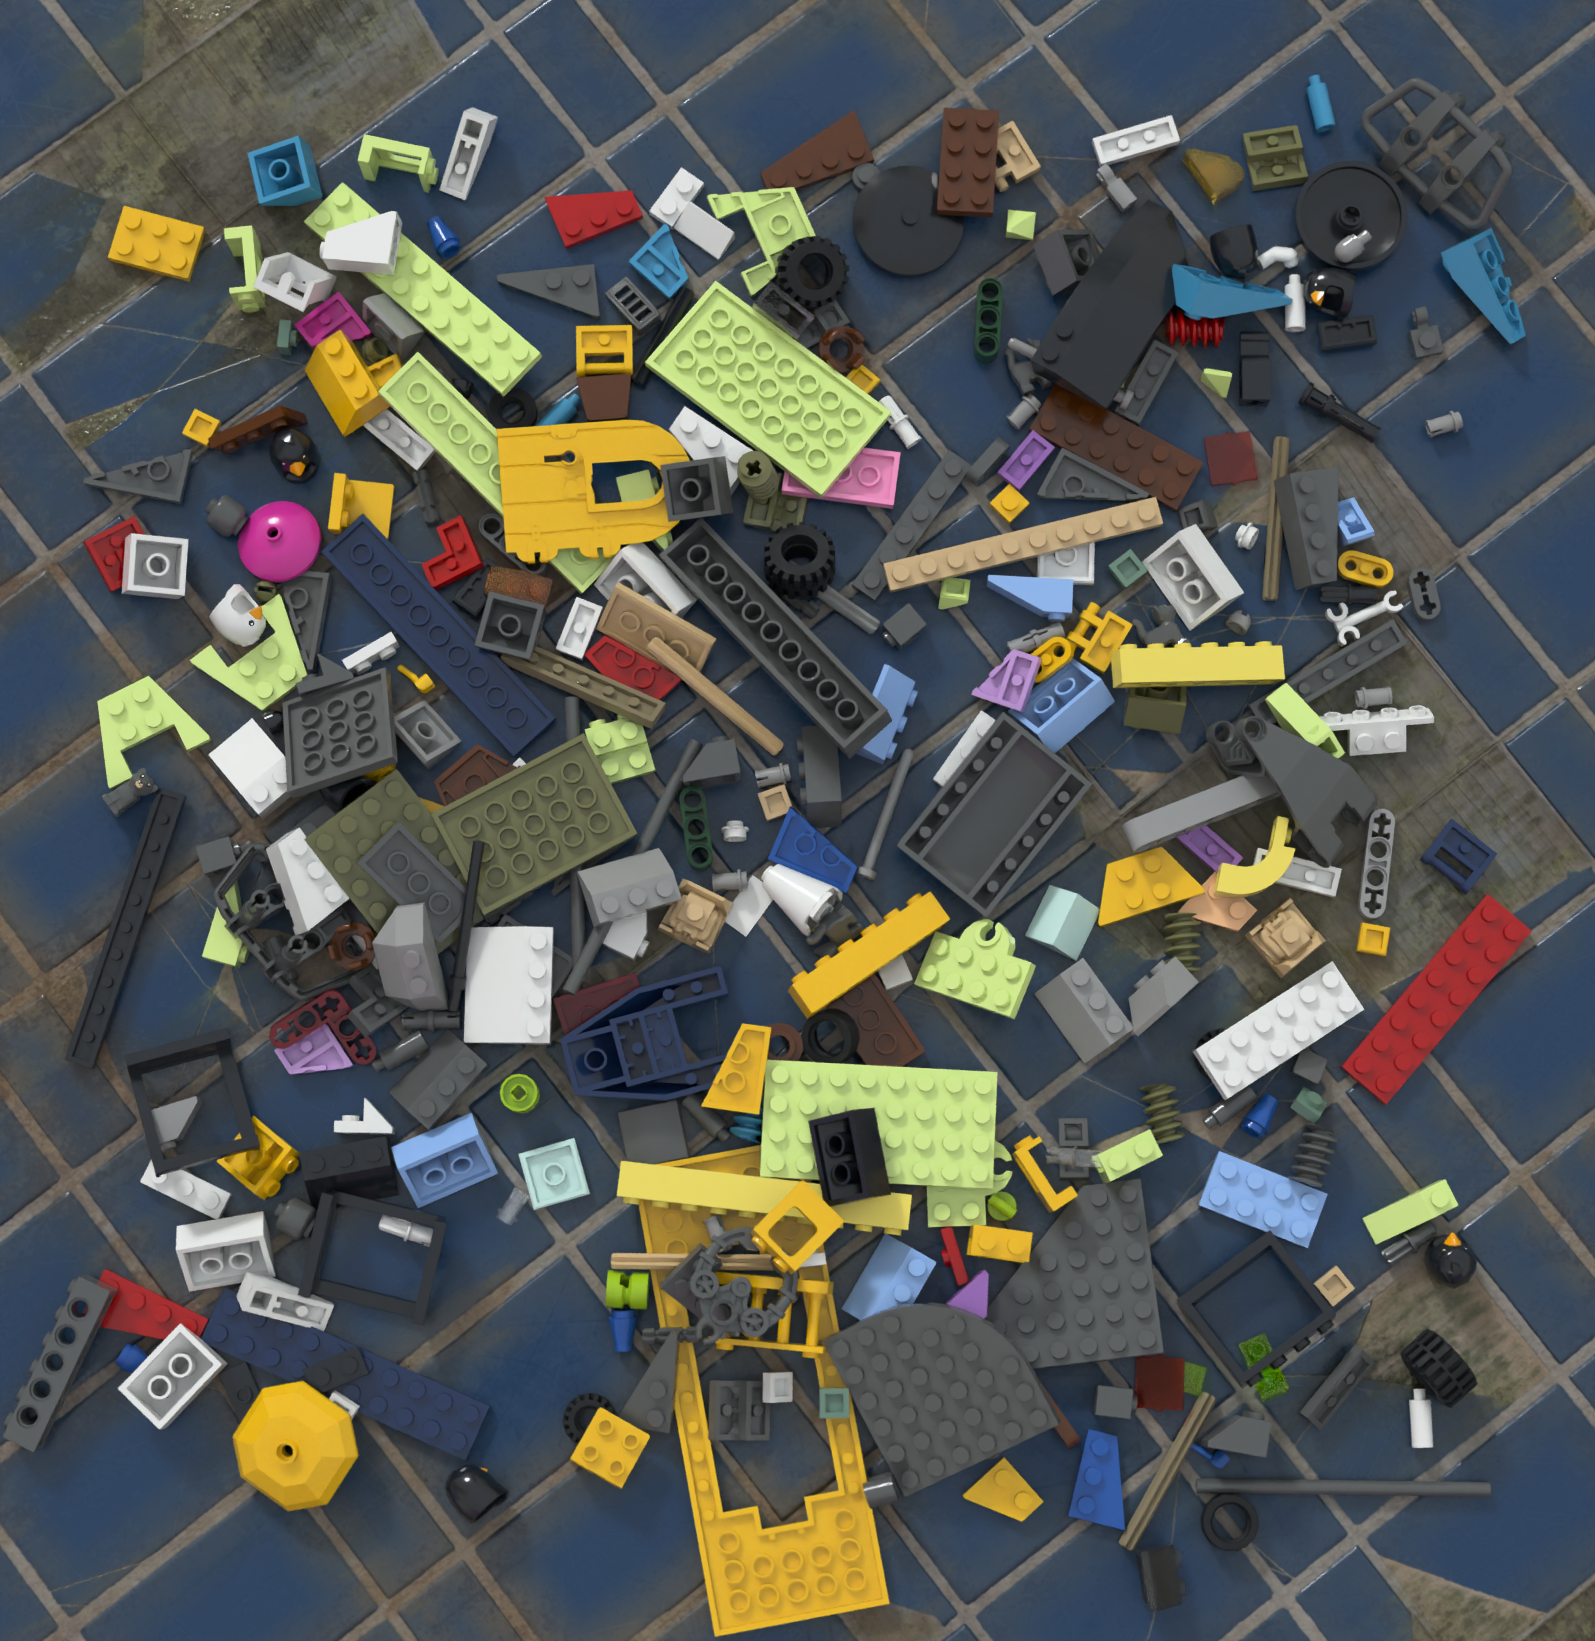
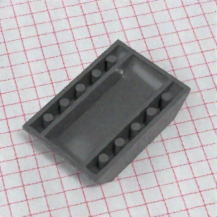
M1002 712L923 809L896 846L982 916L987 918L1092 783L1007 714Z

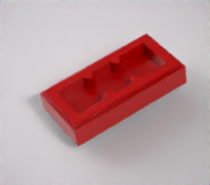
M951 1227L940 1229L945 1250L940 1252L945 1267L951 1266L957 1286L968 1283V1276L953 1229Z

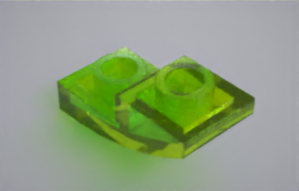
M1265 1333L1238 1344L1247 1369L1273 1351ZM1270 1367L1262 1373L1264 1379L1255 1384L1262 1403L1289 1392V1386L1280 1368L1273 1370Z

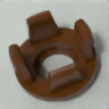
M847 326L832 327L822 335L819 341V357L837 372L856 370L865 361V358L862 356L865 338L856 329L853 330ZM835 339H843L848 344V353L842 359H835L830 354V344Z
M352 922L336 928L331 944L327 946L328 955L332 961L335 960L345 969H363L375 959L372 942L376 936L368 926L362 923ZM354 935L362 937L366 944L364 953L356 957L350 955L346 950L347 940Z
M773 1023L766 1026L771 1027L770 1040L775 1036H783L790 1044L788 1053L781 1057L772 1055L768 1049L767 1060L799 1061L803 1051V1042L798 1031L785 1023Z

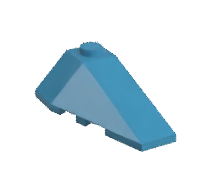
M1492 228L1441 252L1443 265L1450 273L1452 279L1509 344L1515 343L1526 336L1518 305L1509 296V287L1512 284L1510 277H1504L1501 263H1504L1505 259Z
M1173 264L1172 267L1176 305L1186 311L1185 315L1192 319L1201 320L1202 317H1224L1290 305L1292 302V298L1277 289L1251 282H1245L1244 285L1224 275H1221L1219 279L1206 274L1205 270L1177 264Z

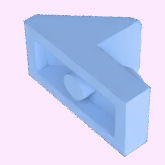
M1354 497L1338 502V537L1340 548L1375 536L1373 528Z

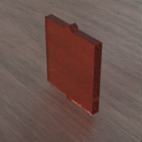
M1250 431L1233 434L1225 432L1224 435L1204 437L1211 486L1230 483L1235 486L1238 482L1258 479Z
M1159 1354L1158 1357H1137L1135 1389L1137 1408L1156 1409L1157 1412H1161L1163 1409L1183 1411L1185 1359L1165 1358L1162 1354Z

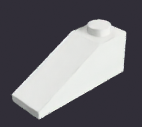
M473 107L463 112L440 191L463 200L467 199L490 145L498 117Z
M648 912L614 921L603 942L604 947L633 961L636 960L637 956L643 957L650 943L646 941L648 936Z
M247 1270L236 1296L242 1311L308 1328L312 1326L322 1331L325 1330L334 1307L332 1302L316 1295H312L310 1298L298 1295L299 1288L288 1283Z

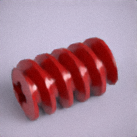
M1178 310L1173 318L1170 311L1165 321V336L1168 337L1170 346H1173L1176 338H1179L1181 346H1185L1187 339H1191L1192 346L1196 347L1198 340L1202 339L1205 348H1207L1210 340H1213L1215 348H1218L1223 339L1225 316L1220 317L1219 320L1218 318H1208L1207 320L1206 317L1196 320L1187 316L1184 318L1183 312Z

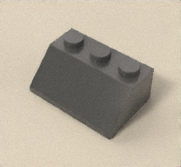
M446 1029L389 1093L428 1130H432L490 1066L449 1029Z

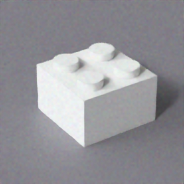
M133 533L125 537L122 594L180 599L185 596L188 539Z

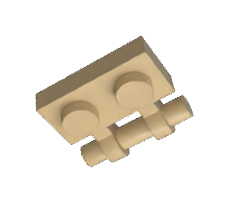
M1014 121L998 128L997 154H999L1005 165L1000 168L996 165L995 185L999 192H1003L1009 188L1004 179L1011 174L1014 181L1018 183L1040 171L1041 166Z

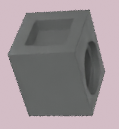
M908 603L883 623L882 631L884 633L882 637L891 648L896 646L901 651L926 630L927 624Z
M230 837L196 847L203 874L208 878L228 872L243 854L239 842L234 843Z
M1095 1385L1094 1415L1130 1419L1131 1413H1136L1137 1396L1133 1395V1389Z

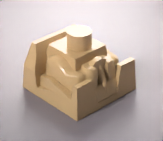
M682 879L678 887L682 899L669 906L658 927V931L709 955L734 904L726 898L689 880Z
M1291 898L1286 899L1244 935L1281 979L1326 941L1318 931L1314 930L1293 904Z

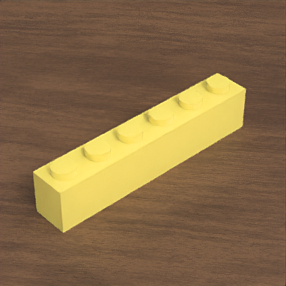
M1270 641L1257 642L1255 646H1245V642L1229 643L1228 647H1218L1216 642L1201 644V647H1191V643L1175 644L1174 648H1164V644L1160 643L1147 645V648H1137L1136 644L1121 645L1120 649L1111 654L1113 688L1272 685L1285 679L1282 645L1272 646Z

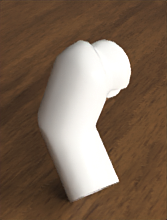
M1275 246L1258 256L1257 265L1261 270H1264L1276 261L1284 262L1285 267L1293 268L1298 264L1299 259L1297 252L1293 248Z

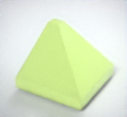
M1008 210L1005 238L1033 240L1036 212Z
M1206 368L1201 375L1200 381L1220 397L1226 398L1232 373Z
M959 578L942 580L938 609H947L967 604L971 580Z

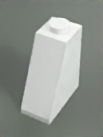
M390 211L326 232L325 242H321L320 258L323 259L327 268L394 275L402 229V221L397 211Z

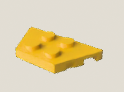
M1163 847L1152 849L1107 864L1098 923L1101 928L1203 895L1205 890Z

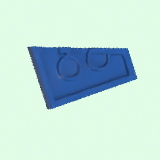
M789 807L768 860L837 887L840 891L847 893L858 865L793 807Z
M1087 1429L1067 1515L1125 1530L1117 1436Z

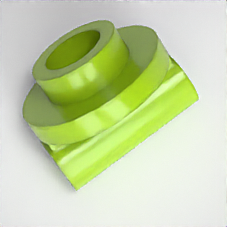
M1007 1192L993 1193L987 1201V1210L990 1216L998 1221L1011 1220L1017 1212L1016 1201Z

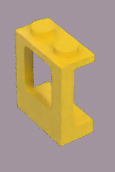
M1031 1135L1014 1145L1017 1151L1012 1153L1011 1156L1048 1213H1051L1078 1195L1072 1186L1065 1188L1058 1194L1054 1192L1028 1151L1042 1142V1139L1039 1136L1033 1140Z
M802 1179L750 1232L753 1236L751 1241L762 1252L767 1250L774 1257L772 1262L783 1273L788 1271L792 1275L844 1220ZM794 1207L816 1227V1233L794 1256H788L769 1237L768 1231L790 1208Z
M972 1225L970 1226L966 1255L1019 1263L1029 1262L1033 1233Z

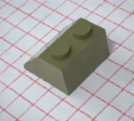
M1186 686L1127 688L1123 725L1131 726L1135 729L1144 728L1157 730L1162 733L1180 734L1186 709Z

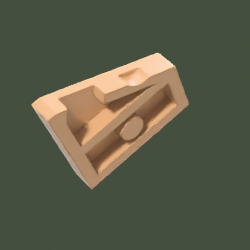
M1214 872L1202 885L1205 894L1189 899L1177 913H1196L1197 915L1192 916V918L1238 932L1254 915L1257 909L1244 897L1230 898L1213 895L1217 873Z

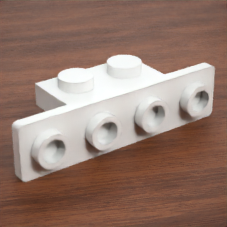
M1420 705L1411 706L1409 709L1404 710L1383 708L1378 712L1355 710L1352 714L1328 712L1324 716H1319L1332 731L1347 730V752L1349 756L1406 752V725L1434 723V716L1430 709Z

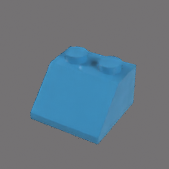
M299 135L248 153L258 201L261 206H298L323 197L311 146Z

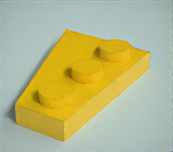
M742 1023L701 1107L759 1115L771 1027Z

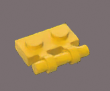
M1090 602L1087 609L1082 610L1078 617L1080 621L1074 631H1070L1065 639L1072 643L1074 651L1077 647L1084 650L1079 661L1104 674L1111 663V654L1119 649L1133 624L1109 610L1104 619H1100L1096 616L1100 606ZM1089 626H1093L1097 630L1092 639L1089 641L1083 638Z

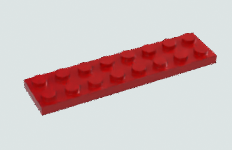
M1486 894L1340 1068L1382 1104L1386 1105L1532 931L1489 894Z

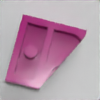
M339 291L294 324L295 328L312 349H315L319 343L338 330L345 333L352 341L372 336V332Z

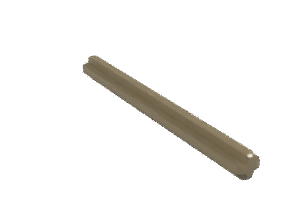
M1282 436L1276 437L1273 443L1262 599L1265 601H1276L1279 592L1283 526L1274 480L1287 475L1290 444L1289 438Z
M1203 1391L1199 1395L1119 1540V1544L1130 1551L1135 1550L1216 1403V1398L1211 1394Z

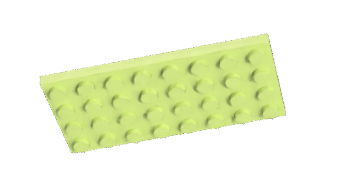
M717 281L711 285L645 362V366L757 451L764 453L769 460L820 498L826 494L891 416L890 410Z
M767 1060L764 1077L759 1177L819 1180L808 1121L850 1110L875 1108L889 1184L993 1189L997 1072Z

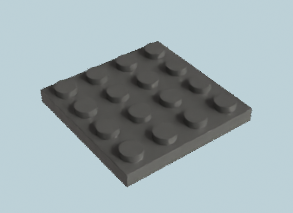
M386 667L282 703L287 793L292 798L398 763L391 675Z

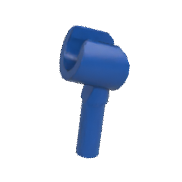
M1193 1443L1190 1448L1204 1456L1217 1469L1223 1468L1230 1461V1458L1221 1449H1218L1212 1455L1208 1450L1196 1443Z

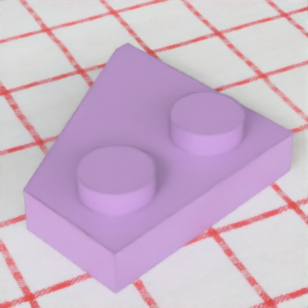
M1013 649L1004 658L1003 663L1000 666H996L988 674V679L979 688L976 687L971 695L1024 713L1042 658Z
M327 1023L292 1046L274 1050L290 1075L346 1069L354 1066Z

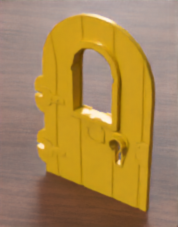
M617 420L497 429L506 553H517L518 558L522 562L534 564L535 553H540V562L547 563L557 556L558 550L579 548L583 556L591 559H598L599 553L597 549L603 548L604 558H611V556L616 555L620 551L621 545L653 541L667 534L680 522V520L668 522L663 481L661 489L653 498L643 501L595 504L594 490L591 486L593 476H591L593 475V463L643 460L652 462L661 470L660 465L690 461L683 446L672 434L663 428L640 420ZM568 453L575 456V460L571 463L564 460L546 463L544 461V457L565 456Z

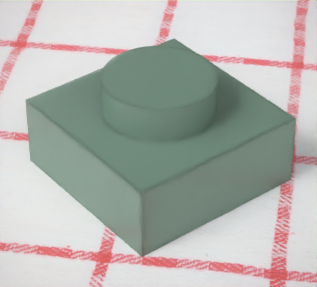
M280 319L277 348L281 355H292L293 347L298 345V330H295L291 320Z
M1131 549L1108 566V570L1124 590L1148 572Z
M1303 1086L1290 1108L1315 1124L1324 1111L1327 1102L1319 1094Z
M819 1388L820 1418H849V1388Z

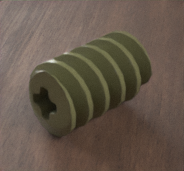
M749 451L741 456L738 461L737 475L748 495L757 500H766L772 497L779 487V477L769 458L759 451Z
M1166 914L1164 920L1172 924L1165 926L1164 931L1172 935L1166 937L1164 942L1172 947L1165 949L1164 954L1172 957L1171 959L1176 956L1190 973L1201 971V967L1193 965L1194 961L1201 959V956L1193 954V950L1201 948L1200 944L1193 942L1194 938L1201 936V933L1193 931V927L1201 925L1200 921L1192 919V916L1197 914Z
M1162 1083L1139 1088L1142 1092H1148V1095L1141 1098V1101L1151 1105L1144 1109L1143 1112L1153 1116L1145 1121L1147 1126L1155 1127L1151 1132L1154 1138H1157V1144L1178 1141L1184 1137V1132L1176 1131V1128L1183 1125V1121L1174 1120L1173 1118L1180 1114L1181 1110L1171 1107L1179 1102V1100L1169 1096V1094L1177 1090L1176 1087Z

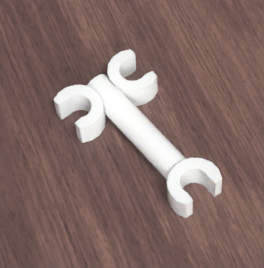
M1396 591L1388 592L1382 601L1376 603V605L1369 606L1347 616L1348 608L1343 602L1338 605L1341 611L1340 616L1333 615L1331 609H1327L1325 616L1329 622L1334 623V627L1338 632L1337 641L1339 645L1343 647L1347 644L1344 639L1345 633H1350L1355 641L1360 638V633L1358 629L1353 627L1354 625L1384 612L1391 614L1399 612L1403 607L1402 604L1392 606L1389 603V598L1394 597L1397 594Z

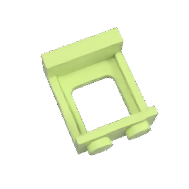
M364 134L358 156V163L364 179L375 181L378 168L382 166L418 174L423 191L427 193L430 192L431 184L435 185L437 182L438 168H435L436 160L432 157L430 148ZM392 153L400 154V155H404V156H409V157H414V158H418V159H421V160L412 159V158H407V157H403V156H398V155H394V154H392Z
M252 225L224 228L225 240L233 256H243L246 286L229 288L230 295L238 310L248 313L257 312L259 308L267 307L265 293L253 287L263 264L261 242Z
M1149 1129L1091 1159L1102 1182L1108 1183L1162 1157L1163 1154Z

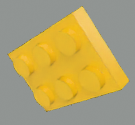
M124 206L108 259L112 262L190 282L206 230L203 226Z

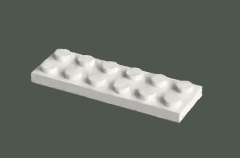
M1332 961L1192 1052L1223 1099L1226 1100L1363 1011L1364 1008Z

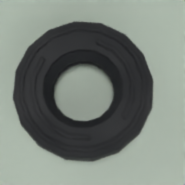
M513 387L504 397L497 392L488 404L487 416L489 423L496 429L532 427L537 421L538 410L535 400L528 392L520 388ZM509 403L519 404L523 408L522 418L514 423L505 421L501 415L505 405Z

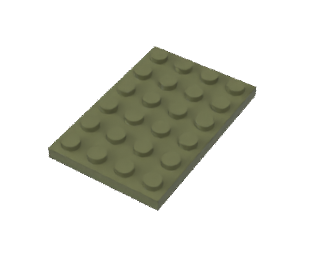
M584 733L431 814L466 882L473 840L485 842L476 901L484 916L638 835Z
M394 769L304 839L377 934L395 908L400 905L357 862L397 821L465 888L467 885L431 813L397 769ZM479 905L474 909L472 927L484 919ZM460 925L441 944L434 939L437 954L458 939Z

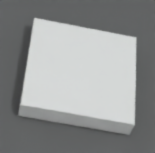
M1095 543L1038 556L1037 577L1073 579V585L1093 586Z

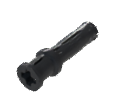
M1309 383L1297 404H1305L1318 412L1319 417L1325 418L1327 416L1365 438L1370 443H1373L1381 430L1380 427L1337 403L1334 395L1328 396L1315 388L1314 383ZM1343 415L1346 416L1347 418L1351 419L1352 421L1356 422L1357 424L1361 425V426L1364 427V428H1361V427H1359L1358 425L1354 424L1353 422L1349 421L1348 419L1344 418Z

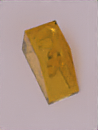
M1189 148L1185 151L1182 159L1213 204H1216L1240 188L1245 178L1241 165L1237 161L1233 162L1229 155Z

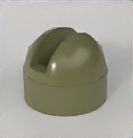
M262 580L256 584L254 594L258 601L266 604L278 595V590L273 582ZM259 588L272 589V593L259 591Z

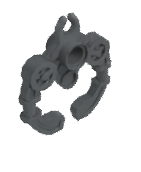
M754 1227L736 1228L718 1237L713 1235L710 1239L712 1242L705 1252L701 1251L698 1255L700 1258L696 1264L694 1274L690 1277L688 1286L693 1297L698 1299L702 1312V1318L696 1326L695 1338L698 1340L702 1339L704 1327L709 1326L713 1329L712 1337L703 1340V1344L706 1346L716 1343L724 1332H742L743 1335L750 1338L761 1336L767 1331V1328L774 1325L779 1319H783L786 1316L784 1312L789 1305L795 1303L798 1299L795 1296L798 1285V1271L796 1270L792 1275L788 1271L783 1273L772 1262L773 1256L770 1258L772 1268L783 1277V1286L778 1291L782 1296L776 1305L769 1303L767 1306L768 1310L765 1312L757 1307L748 1309L747 1301L751 1291V1283L747 1278L738 1277L725 1286H719L717 1276L711 1271L712 1267L714 1268L717 1264L714 1258L721 1249L727 1251L730 1245L737 1242L747 1250L758 1251L759 1249L751 1241L753 1236L750 1232ZM782 1249L788 1256H792L784 1249ZM717 1305L727 1307L729 1317L726 1321H720L716 1318L715 1308Z

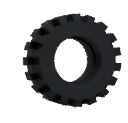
M820 236L804 237L791 242L790 245L783 249L784 252L777 259L779 263L775 267V273L778 274L776 283L782 289L780 292L783 296L786 295L789 298L788 301L796 303L800 307H821L838 299L837 296L843 293L845 290L843 287L849 280V277H846L847 271H850L849 265L845 263L847 259L845 253L842 254L839 251L841 248L837 244H832V240L820 238ZM808 255L817 256L826 267V279L822 286L816 289L805 287L798 277V265L802 258Z
M799 522V525L789 523L785 529L782 526L776 529V534L772 533L768 537L769 542H766L764 547V570L769 586L773 590L777 589V594L781 596L787 594L788 599L793 600L795 597H800V600H806V596L809 595L814 598L818 596V591H826L827 584L831 585L833 575H835V546H833L831 537H826V531L823 529L817 530V525L805 526V522ZM794 557H806L812 560V562L806 565H793L787 561Z
M1425 1329L1400 1352L1402 1361L1411 1374L1439 1403L1446 1407L1452 1408L1478 1384L1473 1371L1462 1357L1439 1334L1432 1330Z

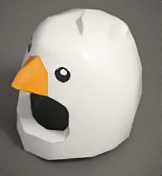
M234 584L227 591L225 597L209 616L212 624L221 635L243 647L258 641L266 628V619L262 614V607L258 606L240 584Z

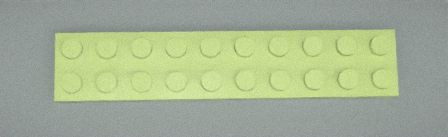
M342 182L304 222L308 228L325 241L326 232L380 214ZM402 233L400 235L394 275L360 272L383 293L390 296L413 319L503 397L542 358L541 353Z
M417 352L377 393L503 517L497 429ZM579 548L560 549L557 556L548 562L582 594L604 572L616 555L611 556V558H604L603 548H598L599 558L591 559L583 556Z

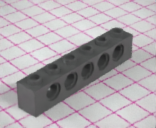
M88 1274L81 1275L78 1279L74 1278L67 1289V1294L70 1296L65 1306L61 1305L55 1314L54 1321L57 1323L53 1331H49L42 1342L41 1347L44 1348L40 1359L36 1358L29 1369V1374L32 1376L28 1384L23 1385L16 1397V1401L19 1403L15 1411H11L4 1422L3 1427L6 1430L3 1438L32 1452L42 1449L115 1296L116 1288ZM80 1300L88 1305L89 1310L86 1316L81 1315L78 1311L77 1306ZM67 1327L75 1331L76 1338L74 1342H69L65 1337ZM54 1354L60 1355L63 1359L61 1369L56 1368L52 1363ZM41 1381H46L50 1385L48 1396L40 1391ZM29 1407L35 1409L38 1414L36 1422L30 1421L27 1417Z

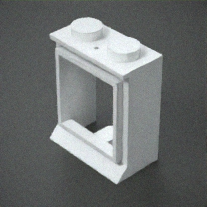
M287 252L264 259L253 287L304 312L309 304L328 300L337 276ZM293 287L305 293L304 296L302 297L290 291L291 288Z

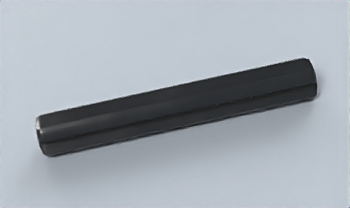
M682 286L679 289L631 376V381L635 385L645 386L652 373L645 366L646 360L678 325L692 301L694 292L687 287Z

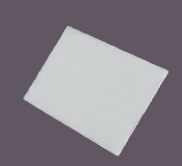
M753 875L748 881V889H742V892L732 902L734 905L725 921L745 937L773 901L771 896L762 887L763 882Z

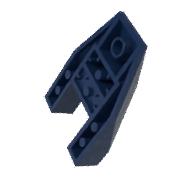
M721 965L636 988L562 1037L560 1041L574 1095L668 1101L709 1091L727 1054L687 1065L673 1012L729 997Z

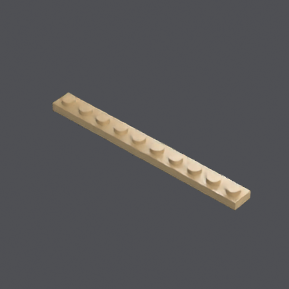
M1153 497L884 563L883 569L891 593L1160 527L1163 525L1157 499Z

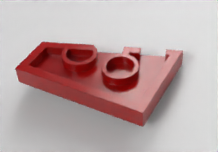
M632 191L544 197L566 250L643 219Z
M607 636L602 637L584 654L603 676L658 700H662L683 681L675 673L666 670Z

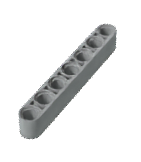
M1267 774L1262 778L1240 776L1131 819L1122 825V829L1133 853H1137L1280 797L1281 794L1276 784Z

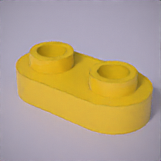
M1349 550L1344 552L1337 560L1338 574L1343 579L1382 588L1393 577L1392 565L1387 560ZM1348 562L1354 564L1355 570H1347L1345 564ZM1373 571H1380L1382 574V578H1375L1373 576Z
M1053 637L1030 654L1042 658V671L1037 674L1034 683L1046 681L1072 660L1074 647L1069 640L1062 637ZM1063 647L1064 654L1058 657L1057 650Z

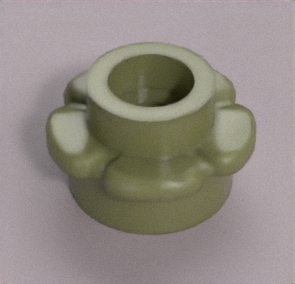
M380 338L367 339L362 345V353L368 362L375 364L388 356V348Z

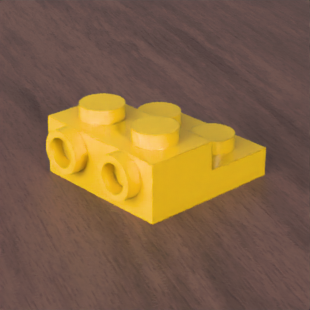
M252 1116L251 1119L259 1140L260 1150H251L221 1158L217 1162L255 1195L265 1200L267 1197L274 1196L281 1187L279 1182L286 1173L290 1174L297 1169L300 1153L258 1118ZM240 1133L236 1136L234 1140L241 1138Z

